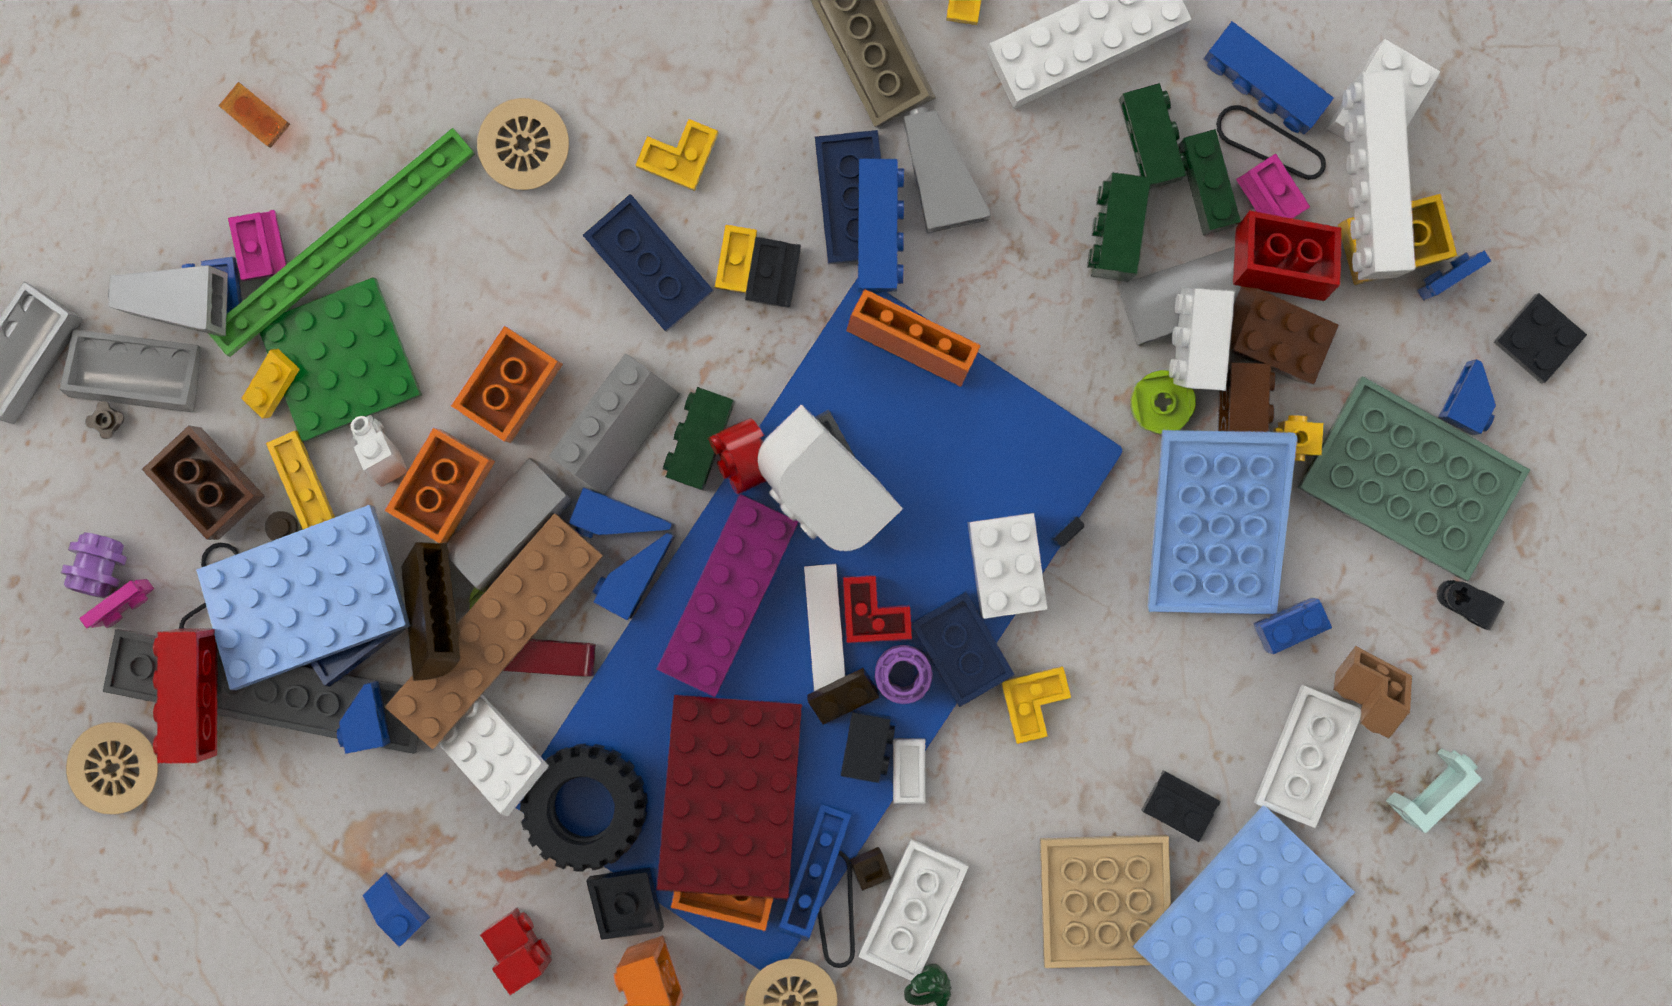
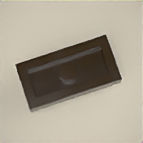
M863 667L808 694L807 702L824 725L878 699L879 691Z

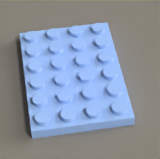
M1162 430L1147 604L1149 612L1277 614L1297 443L1295 433Z
M372 505L364 506L196 570L212 628L215 629L214 635L230 690L244 688L410 626L377 513Z
M1263 805L1133 947L1196 1006H1251L1355 892L1280 819Z

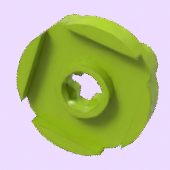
M1159 370L1144 376L1135 384L1130 398V408L1134 419L1142 429L1154 434H1162V430H1180L1189 421L1196 406L1193 388L1173 384V378H1170L1168 370ZM1163 393L1165 398L1171 399V404L1166 406L1165 412L1161 411L1160 407H1155L1154 401L1158 400V394Z

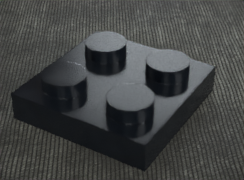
M1538 293L1529 300L1495 339L1494 343L1542 384L1547 382L1587 334Z
M650 867L589 876L586 882L601 940L656 933L663 930L664 923Z

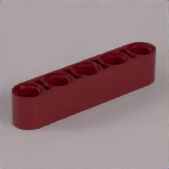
M531 639L503 671L583 677L594 676L596 644Z

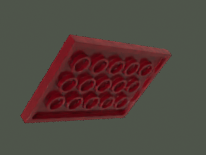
M674 695L657 891L788 900L802 704Z

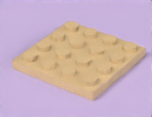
M1134 835L1040 838L1044 967L1072 968L1152 965L1133 946L1171 906L1169 836Z

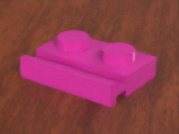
M1276 153L1236 179L1256 212L1294 218L1310 208L1307 200Z
M275 210L228 218L242 282L272 277L287 265Z
M148 579L135 580L134 582L130 580L79 619L86 629L102 626L109 628L123 618L121 613L128 608L133 610L144 604L148 600L146 595L153 591L154 587Z

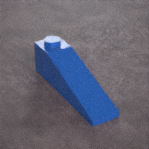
M821 804L778 932L808 942L851 817L850 814Z

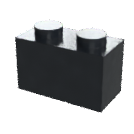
M858 710L852 711L841 776L879 783L880 775H887L890 757L884 756L886 743H893L895 725H890V716Z

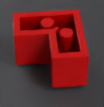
M875 575L843 577L847 643L912 639L909 605L877 607Z
M515 908L488 926L480 934L497 960L492 970L510 996L542 975L552 961L550 957L552 952L544 939L537 938L532 930L534 925L530 917L525 912L520 913L518 908Z

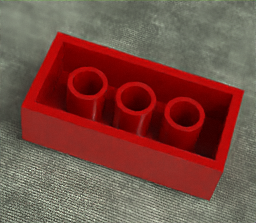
M179 628L157 632V638H155L153 643V653L157 657V670L153 675V686L157 690V703H155L153 708V719L157 722V735L153 740V752L157 755V763H199L217 756L218 646L214 635L215 629Z

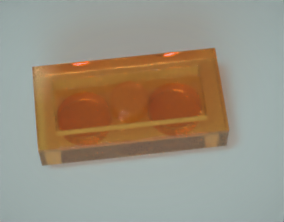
M240 82L233 87L219 104L221 109L269 148L276 143L290 126L288 121Z

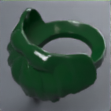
M929 964L924 967L922 973L917 974L911 980V983L906 986L904 998L907 1003L912 1005H925L935 1002L937 1006H947L951 997V981L947 973L939 965ZM912 989H913L914 992L917 993V994H921V993H925V992H930V993H929V994H926V995H922V996H915V995H912V994H911V991H912Z

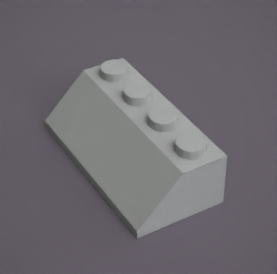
M625 353L558 442L549 457L605 495L680 393Z

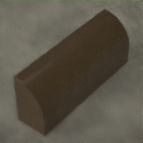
M416 542L403 562L401 571L405 608L410 623L408 637L413 681H422L449 673L454 669L461 657L447 544Z

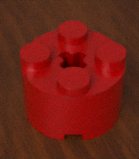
M752 418L739 422L709 437L715 454H719L721 460L717 461L718 469L724 479L729 477L730 484L737 495L766 482L758 466V453L763 444L761 437L764 434Z

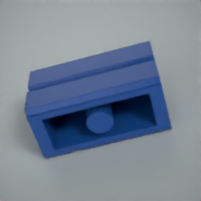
M1312 597L1271 615L1270 619L1264 618L1253 623L1265 651L1273 655L1332 628L1322 603L1318 598Z

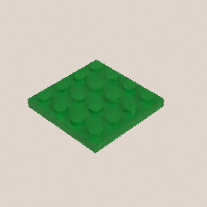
M374 277L284 312L260 332L267 354L272 349H279L300 369L284 397L303 442L347 426L358 416H372L422 396L377 279Z

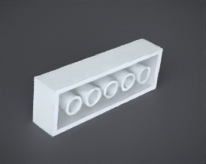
M1081 0L989 43L987 54L1013 109H1016L1184 30L1191 21V17L1183 0Z
M1403 70L1363 72L1343 92V107L1345 110H1348L1349 122L1345 124V140L1350 142L1351 155L1347 156V172L1349 175H1352L1353 187L1349 189L1348 198L1350 207H1354L1355 220L1351 221L1350 231L1352 239H1356L1357 250L1353 254V270L1358 272V280L1398 278L1415 270Z

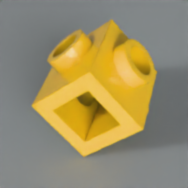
M1288 415V421L1278 422V428H1274L1273 432L1295 433L1298 437V442L1296 443L1294 461H1305V456L1322 455L1324 423L1307 422L1308 416Z

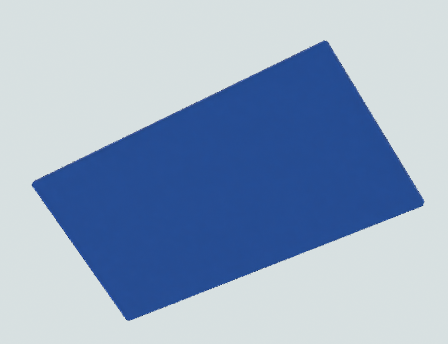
M858 278L760 424L759 428L764 434L761 439L764 442L800 405L807 409L814 417L829 409L855 458L885 487L903 509L868 543L851 551L835 550L818 536L813 540L800 527L801 524L799 523L716 697H713L657 670V667L739 495L742 494L786 515L780 508L781 505L770 495L769 492L772 490V487L767 481L737 495L730 484L729 477L724 479L541 756L545 761L561 749L586 743L587 746L603 745L605 746L604 749L608 751L614 749L622 754L620 757L626 762L630 761L635 766L633 770L636 775H641L644 782L642 786L643 791L647 793L646 821L642 826L641 833L627 853L625 852L613 864L608 863L604 867L613 873L650 867L659 904L760 971L769 964L788 959L801 940L778 932L788 900L773 899L766 930L763 931L671 908L674 892L657 891L674 695L802 704L789 899L821 804L851 815L840 847V851L844 852L851 859L857 856L893 801V743H886L884 756L890 757L887 775H880L879 783L841 776V769L852 711L823 725L807 702V695L814 692L804 566L836 564L845 676L864 667L878 689L875 679V667L879 657L887 649L897 645H909L917 648L926 656L932 669V681L926 694L919 700L907 704L895 703L887 699L878 689V699L855 709L890 716V725H895L894 738H925L926 751L957 702L912 626V639L847 643L843 577L875 575L877 607L909 605L911 623L965 591L981 616L967 522L1034 513L1043 574L1060 548L1051 537L1073 516L1080 518L1122 454V447L979 352L960 387L847 332L850 316L863 293L858 292ZM872 292L922 316L887 292ZM1016 614L982 618L996 643ZM899 661L893 665L888 677L892 683L900 687H906L913 683L918 670L915 665L909 664L906 661ZM578 777L566 782L560 788L555 800V809L560 822L569 831L580 836H594L604 831L611 823L614 815V801L610 792L600 782L588 777ZM519 802V804L515 807V808L518 809L519 811H520V802ZM839 855L831 873L821 903V909L847 871L846 862Z

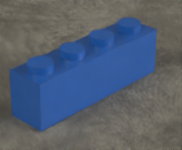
M1231 21L1203 58L1208 62L1207 66L1212 72L1219 76L1224 74L1233 81L1232 85L1236 90L1244 95H1252L1258 100V105L1269 114L1276 113L1284 119L1283 124L1295 133L1301 132L1303 135L1307 133L1334 99V97L1233 21Z
M859 159L858 292H863L864 289L870 292H896L897 284H903L904 268L903 264H897V252H903L904 232H897V220H904V200H898V188H904V168H898V159Z

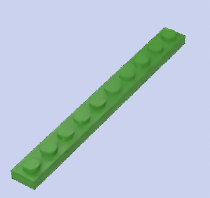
M454 128L450 129L227 313L226 336L209 334L227 356L231 357L472 158L475 153Z

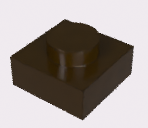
M879 847L849 859L862 891L891 879L883 853Z

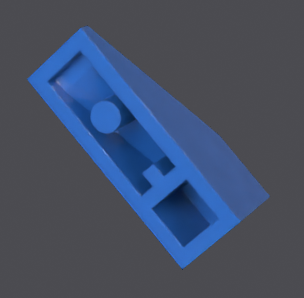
M589 488L582 489L569 521L570 524L576 526L575 530L579 534L591 539L594 534L609 535L673 530L675 525Z
M666 533L609 573L607 578L601 576L593 590V593L597 595L594 603L625 620L631 619L675 535Z

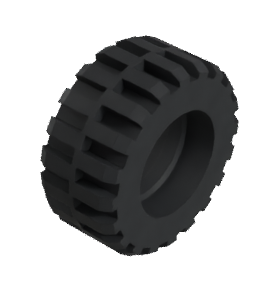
M585 743L559 750L545 760L549 767L520 802V812H524V819L521 821L523 831L528 830L530 834L527 840L532 847L538 846L542 851L539 854L546 861L549 858L556 861L555 866L565 869L566 866L573 867L575 872H583L586 868H591L593 871L602 869L604 865L608 863L613 864L625 852L627 853L642 831V826L646 821V804L648 803L647 793H644L642 787L644 782L641 775L637 776L633 770L635 766L630 761L626 762L620 757L622 754L614 749L608 751L604 749L605 746L603 745L587 746ZM588 777L597 780L607 788L613 798V819L609 826L597 835L580 836L572 833L565 828L557 816L555 809L556 796L560 788L574 778Z

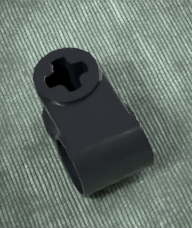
M1455 580L1443 582L1437 590V599L1441 605L1463 616L1465 620L1488 631L1491 630L1505 603L1490 593L1477 589L1468 583ZM1454 590L1460 595L1458 600L1452 595Z

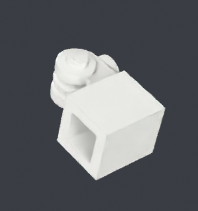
M368 415L367 417L358 416L351 422L352 438L356 444L358 443V445L354 446L361 466L364 472L380 487L387 485L408 472L399 449L383 433L382 429L384 426L380 421Z

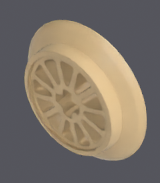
M517 98L501 103L486 116L479 129L477 151L483 168L496 182L511 189L529 190L545 185L560 172L567 159L569 137L563 120L550 106L535 99ZM528 119L526 128L523 131L520 120ZM514 121L516 122L517 133H514L508 127ZM534 121L539 122L541 125L531 133ZM504 129H507L512 138L502 137L500 134ZM545 129H547L549 133L548 136L537 138ZM520 138L532 141L528 144L529 151L516 150L520 145L518 141ZM499 141L510 144L509 146L498 149ZM549 141L551 143L550 149L538 146ZM512 152L504 161L501 160V154ZM541 152L548 154V156L542 162L535 153ZM517 157L515 168L510 169L507 167ZM531 157H534L540 163L539 167L532 168ZM523 159H525L528 171L522 172L520 169Z
M107 722L87 729L76 739L67 757L66 774L72 792L83 805L103 814H121L135 809L148 798L157 780L158 763L157 757L153 752V746L140 731L123 723ZM115 741H119L121 743L118 751L116 750ZM104 742H107L108 751L103 746ZM127 746H129L132 752L124 757ZM95 749L98 751L102 758L95 756L93 754ZM135 755L137 756L139 763H128L129 759ZM90 761L98 764L99 767L90 768ZM112 763H119L120 769L116 773H109L108 767ZM139 767V774L130 771L129 768ZM99 772L100 775L92 780L90 773ZM127 777L136 781L134 786H132ZM104 779L103 786L100 789L96 784ZM111 783L113 788V794L108 793ZM120 783H121L122 786L125 788V790H126L125 793H122V792H121V785H120Z
M784 959L769 964L753 978L745 996V1006H788L786 1005V1000L789 999L790 995H795L796 1001H793L791 1006H837V992L830 976L818 965L802 959ZM791 976L797 977L794 985H791ZM786 977L787 986H783L779 979ZM804 979L809 981L805 985L800 987ZM772 984H775V986L779 989V991H778V990H775V989H773V988H770V986H771ZM814 988H815L816 991H817V992L808 993L809 991H811V990L814 989ZM765 995H768V996H771V997H773V998H766V999H764V996H765ZM817 1001V1004H812L810 1002Z

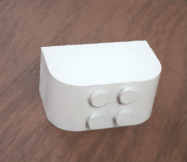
M802 405L766 438L759 450L758 466L761 474L772 487V490L769 492L770 495L781 505L780 508L793 521L796 519L801 524L800 527L813 540L818 536L835 550L851 551L864 546L903 509L885 487Z

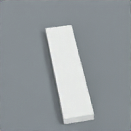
M836 564L804 566L814 691L845 677Z

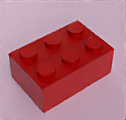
M1249 210L1235 230L1233 285L1325 301L1340 286L1342 228Z

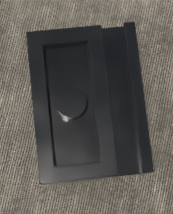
M760 237L755 238L745 301L791 308L801 251L800 244H791Z
M1162 770L1158 782L1155 783L1141 810L1200 842L1214 816V811L1221 801Z

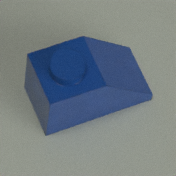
M1475 359L1466 362L1438 416L1439 419L1470 435L1482 434L1483 431L1486 432L1495 418L1492 412L1496 407V403L1481 361Z
M379 680L364 684L339 721L340 728L337 729V740L340 747H344L345 754L379 748L390 744Z
M387 872L363 894L376 924L398 947L403 945L430 918Z

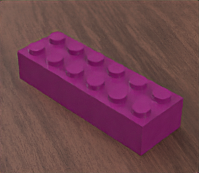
M742 494L739 495L657 670L716 697L799 524L797 520L793 521L788 516Z

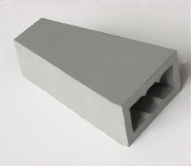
M922 107L909 111V115L904 116L903 123L926 232L932 233L989 221L991 216L990 210L936 110L928 111L927 107Z
M208 265L110 276L108 291L109 307L127 314L217 336H226L228 273Z

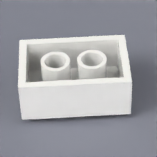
M1384 39L1375 47L1360 74L1363 72L1403 70L1406 126H1408L1440 71ZM1343 102L1326 129L1345 140V124L1349 122L1348 110L1344 109Z
M1182 288L1181 294H1177L1175 312L1179 314L1178 326L1174 327L1172 333V344L1176 346L1175 359H1171L1169 366V376L1173 378V384L1186 388L1226 390L1235 291Z
M1034 513L967 522L981 617L985 619L1048 610Z

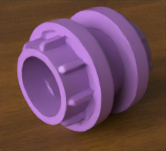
M87 532L81 534L77 542H70L68 550L75 553L76 557L73 566L63 565L61 574L66 575L65 587L95 597L105 598L108 596L110 589L118 588L120 582L119 579L111 577L115 564L125 566L127 557L122 555L123 544L117 540Z
M909 645L893 646L887 649L876 663V684L880 692L890 701L900 704L912 703L919 700L928 691L932 681V669L926 656L917 648ZM906 661L917 667L918 674L911 685L900 687L890 681L888 675L895 663Z

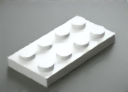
M1301 685L1254 803L1260 806L1264 805L1274 812L1316 828L1361 718V709Z
M483 695L439 743L441 748L496 810L507 817L549 767Z
M910 838L858 957L910 981L917 974L921 973L969 865Z

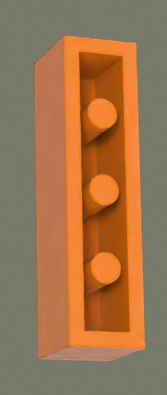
M864 289L850 316L846 330L960 387L981 346Z

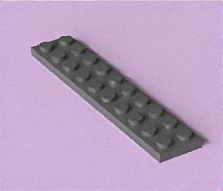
M123 629L115 630L103 692L157 703V690L153 686V675L157 670V657L153 653V643L157 636ZM218 649L217 715L337 739V729L340 728L339 721L364 684L378 680L346 674L332 686L328 687L324 686L313 667L303 665L244 688L230 690ZM379 681L390 737V744L381 748L414 754L417 751L419 737L385 708L387 703L403 685Z

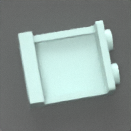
M1440 749L1437 754L1448 765L1444 772L1413 801L1394 792L1386 802L1407 824L1426 834L1482 780L1475 772L1478 768L1477 765L1465 754L1461 756L1455 750L1449 752Z

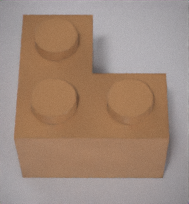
M1355 646L1335 672L1333 690L1337 691L1343 698L1361 704L1360 724L1364 725L1369 731L1379 733L1389 739L1410 713L1412 675Z

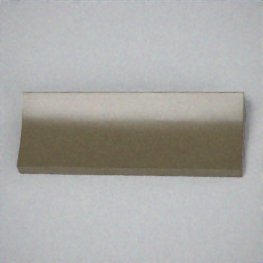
M811 0L874 127L878 128L894 118L936 98L887 0Z

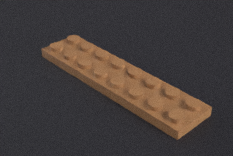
M554 513L457 624L461 659L454 669L443 676L429 680L413 681L412 675L387 703L385 708L431 749H435L604 555L559 515Z

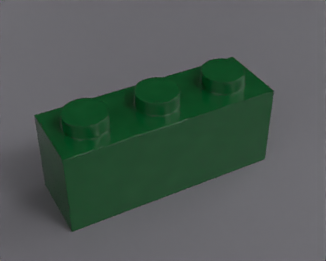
M1160 83L1123 93L1119 103L1140 176L1151 177L1150 189L1181 181L1186 176L1185 171L1188 170V162L1185 153L1179 152L1176 140L1180 139L1176 122H1171L1168 110L1171 109L1168 92L1166 90L1162 91Z
M1216 129L1184 137L1178 146L1180 152H1184L1187 158L1188 170L1186 175L1203 236L1234 228L1241 220Z
M697 387L695 393H689L684 406V410L688 411L685 423H678L673 440L678 441L674 453L668 452L663 465V470L667 471L666 478L704 491L717 455L710 445L709 437L726 429L735 404L733 399Z

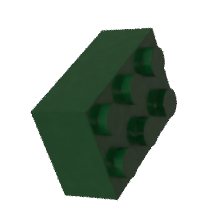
M1112 172L1108 179L1103 180L1102 185L1098 187L1096 205H1101V209L1097 217H1094L1091 236L1096 237V244L1089 250L1087 268H1092L1091 277L1129 282L1137 275L1151 177Z

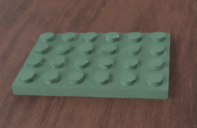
M1362 376L1359 377L1323 441L1322 455L1314 457L1298 488L1463 581H1469L1529 474L1530 469Z

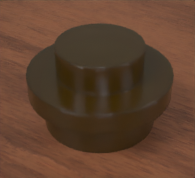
M285 511L272 513L265 522V532L272 541L295 533L298 528L294 516Z

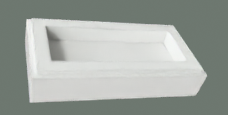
M893 738V804H925V738Z

